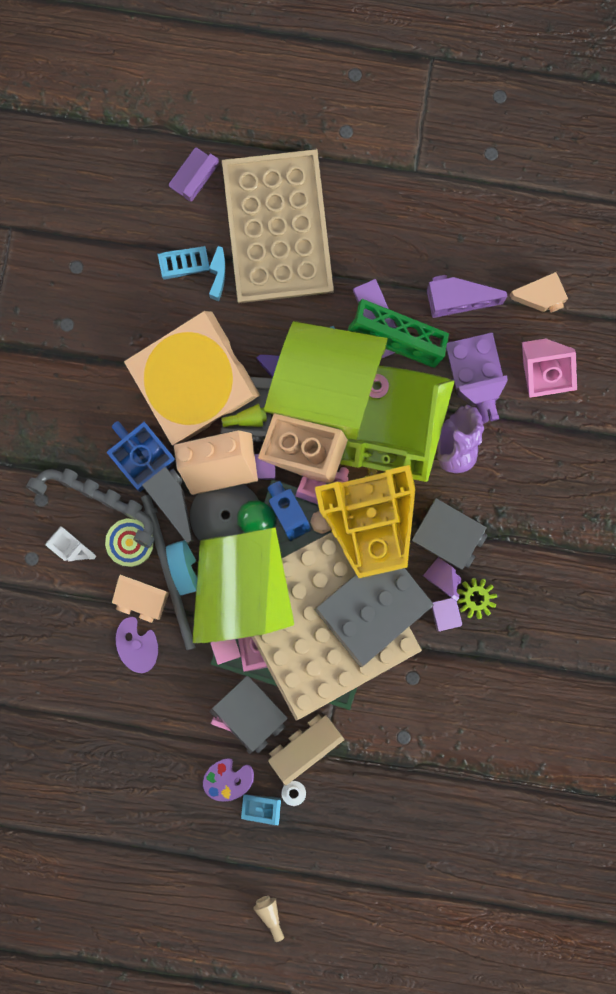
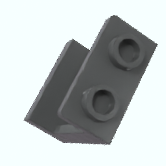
M250 377L260 396L233 413L222 416V418L234 416L258 403L260 408H265L272 379ZM266 412L267 422H263V427L222 426L221 434L239 430L252 433L253 442L263 443L271 423V414Z
M436 498L411 542L456 566L457 569L463 570L464 566L469 568L475 558V555L472 554L475 547H481L487 537V534L484 532L487 527Z
M248 675L209 711L215 718L218 717L242 742L249 754L254 750L259 753L268 744L266 739L271 734L277 736L286 727L283 722L288 719Z

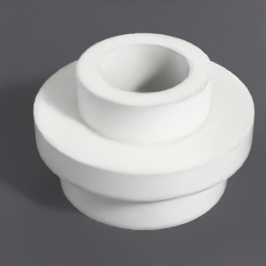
M291 781L288 785H284L282 789V798L288 805H299L306 797L305 787L298 781ZM291 789H296L299 792L296 798L290 797L289 791Z

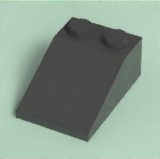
M164 467L142 484V486L185 541L191 545L194 541L184 490L180 486L183 481L174 469L168 471Z

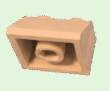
M120 575L112 603L117 605L116 610L130 614L131 610L140 613V619L152 623L154 619L160 620L169 592Z

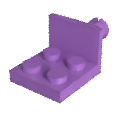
M493 333L447 343L446 351L453 380H455L457 396L470 405L477 406L483 423L489 421V416L490 421L500 419L495 401L499 398L507 382V375L503 376Z

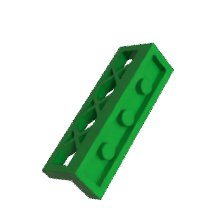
M364 299L359 301L356 318L348 328L350 332L388 338L387 350L433 368L445 357L449 337L447 332ZM364 309L372 311L376 318L371 320L364 317ZM390 318L394 320L398 327L395 329L389 327L385 319ZM407 328H415L420 336H411ZM432 335L440 338V346L432 344L428 337Z

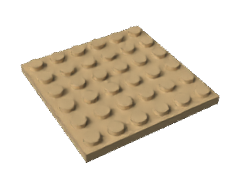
M332 532L282 558L294 626L263 635L252 636L295 720L301 719L422 651L410 627H408L367 664L360 667L314 609L356 574Z

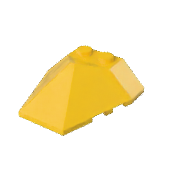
M410 465L385 470V473L343 483L334 482L315 487L320 513L326 519L334 537L340 543L358 578L399 570L408 566L415 498V485Z

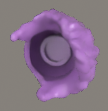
M469 405L461 406L454 414L450 415V419L443 423L437 445V459L443 470L451 473H462L475 465L478 445L482 442V433L484 431L482 416L477 408Z

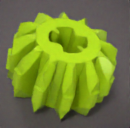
M472 578V587L467 582L462 583L463 587L467 590L466 592L460 589L457 590V593L463 596V599L457 600V604L463 602L465 604L459 611L462 613L468 608V618H471L474 611H476L477 619H481V610L489 616L491 613L486 606L496 607V604L490 602L489 599L497 598V594L489 595L488 593L493 589V585H489L485 589L483 588L486 582L485 579H481L479 586H477L476 578ZM473 592H477L478 596H482V601H479L480 605L476 606L475 602L470 601V596H474Z

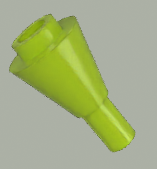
M258 403L234 416L223 417L221 421L223 427L233 425L263 427V422H267L264 407L260 408Z

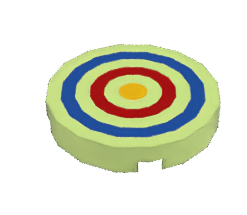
M123 519L110 527L106 535L105 546L108 555L114 562L122 566L134 567L142 564L150 557L154 542L151 548H146L133 540L138 530H144L142 522L134 519Z

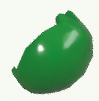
M248 501L240 507L237 513V523L244 533L274 528L276 526V514L268 504L262 501Z

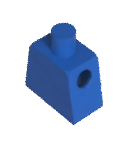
M280 481L268 487L272 496L269 499L270 505L289 541L311 531L308 520L291 489L285 491ZM289 505V507L282 509L283 506Z

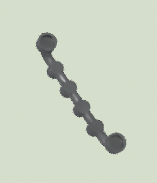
M67 468L63 473L53 469L45 470L36 479L30 478L26 487L30 491L43 496L47 489V485L44 483L48 479H54L68 488L79 491L88 498L95 499L111 509L122 512L131 519L142 522L144 530H138L133 540L146 548H151L155 540L152 537L153 522L147 514L141 511L142 505L129 500L128 504L119 501L121 495L108 489L105 494L98 490L99 484L90 479H87L85 483L76 480L78 474Z

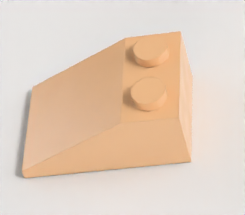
M274 413L258 458L306 478L330 484L335 479L348 439L342 430Z

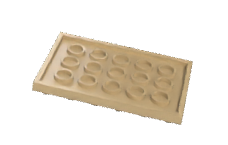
M317 149L222 160L238 303L334 293Z

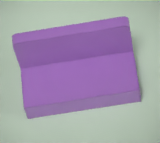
M194 148L170 181L169 187L192 202L219 165L218 158L211 153L208 156L200 149Z

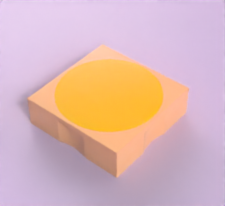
M203 311L124 361L171 445L184 443L208 428L218 418L233 413L260 396L246 369L234 355L230 342L213 312Z

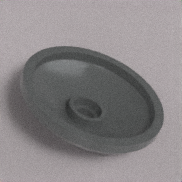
M244 484L197 494L190 510V523L195 536L200 541L208 538L244 533L238 526L237 513L246 502L258 500L257 496ZM223 511L230 512V518L227 520L222 519L221 513Z

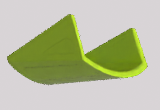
M293 321L275 369L264 412L342 430L346 437L357 440L360 424L382 355L386 349L388 338Z
M379 365L376 374L383 375L389 383L388 392L381 398L369 396L360 424L358 438L354 440L346 437L348 441L340 464L357 468L367 467L381 471L410 465L413 479L427 482L455 380L419 371ZM374 382L372 387L375 390H379L381 384Z
M276 527L200 540L193 643L218 642L252 637L294 626Z

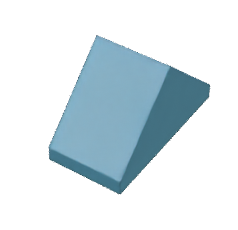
M244 794L241 819L279 825L281 798Z

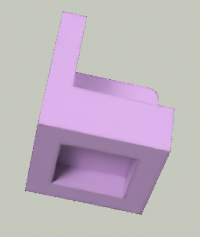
M450 598L433 603L434 606L431 608L437 632L462 626L457 601Z

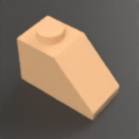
M556 272L520 287L510 294L511 300L542 312L550 310L551 313L563 308V303L568 299Z

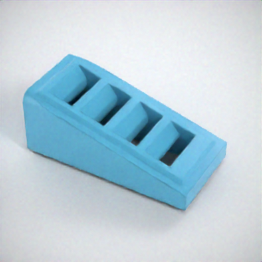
M205 246L158 254L163 280L209 271L210 266ZM200 253L202 266H197L195 254ZM189 255L192 262V267L188 268L186 256ZM181 257L183 269H178L176 258ZM170 259L173 266L171 271L168 270L167 260Z

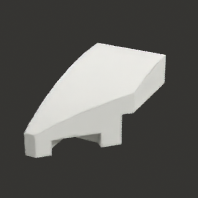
M62 526L58 528L45 544L64 561L95 559L96 557L94 553Z

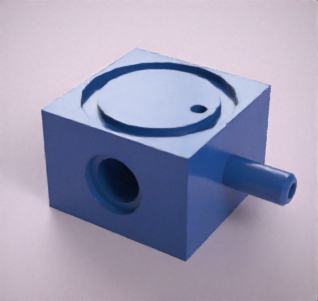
M119 421L112 425V429L121 438V441L108 450L107 454L139 492L145 489L142 484L164 467L169 469L176 463V459L145 422L140 424L131 433H128Z

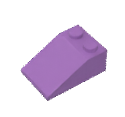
M447 275L434 277L433 281L429 282L427 288L432 318L501 305L507 298L506 291L454 277L447 278Z

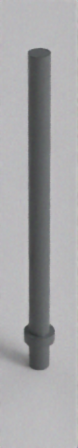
M150 495L142 496L141 499L145 509L143 512L153 522L152 536L155 539L154 543L186 650L196 648L181 596L170 573L166 546L156 515L158 510L154 508Z

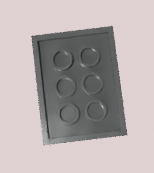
M403 568L363 578H358L357 574H355L314 610L356 663L363 667L434 604L407 570Z

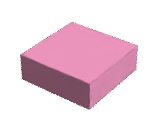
M235 639L210 642L217 664L241 657Z

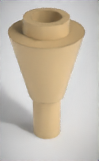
M264 896L258 899L253 909L266 926L270 928L275 942L283 940L284 936L279 926L276 898Z

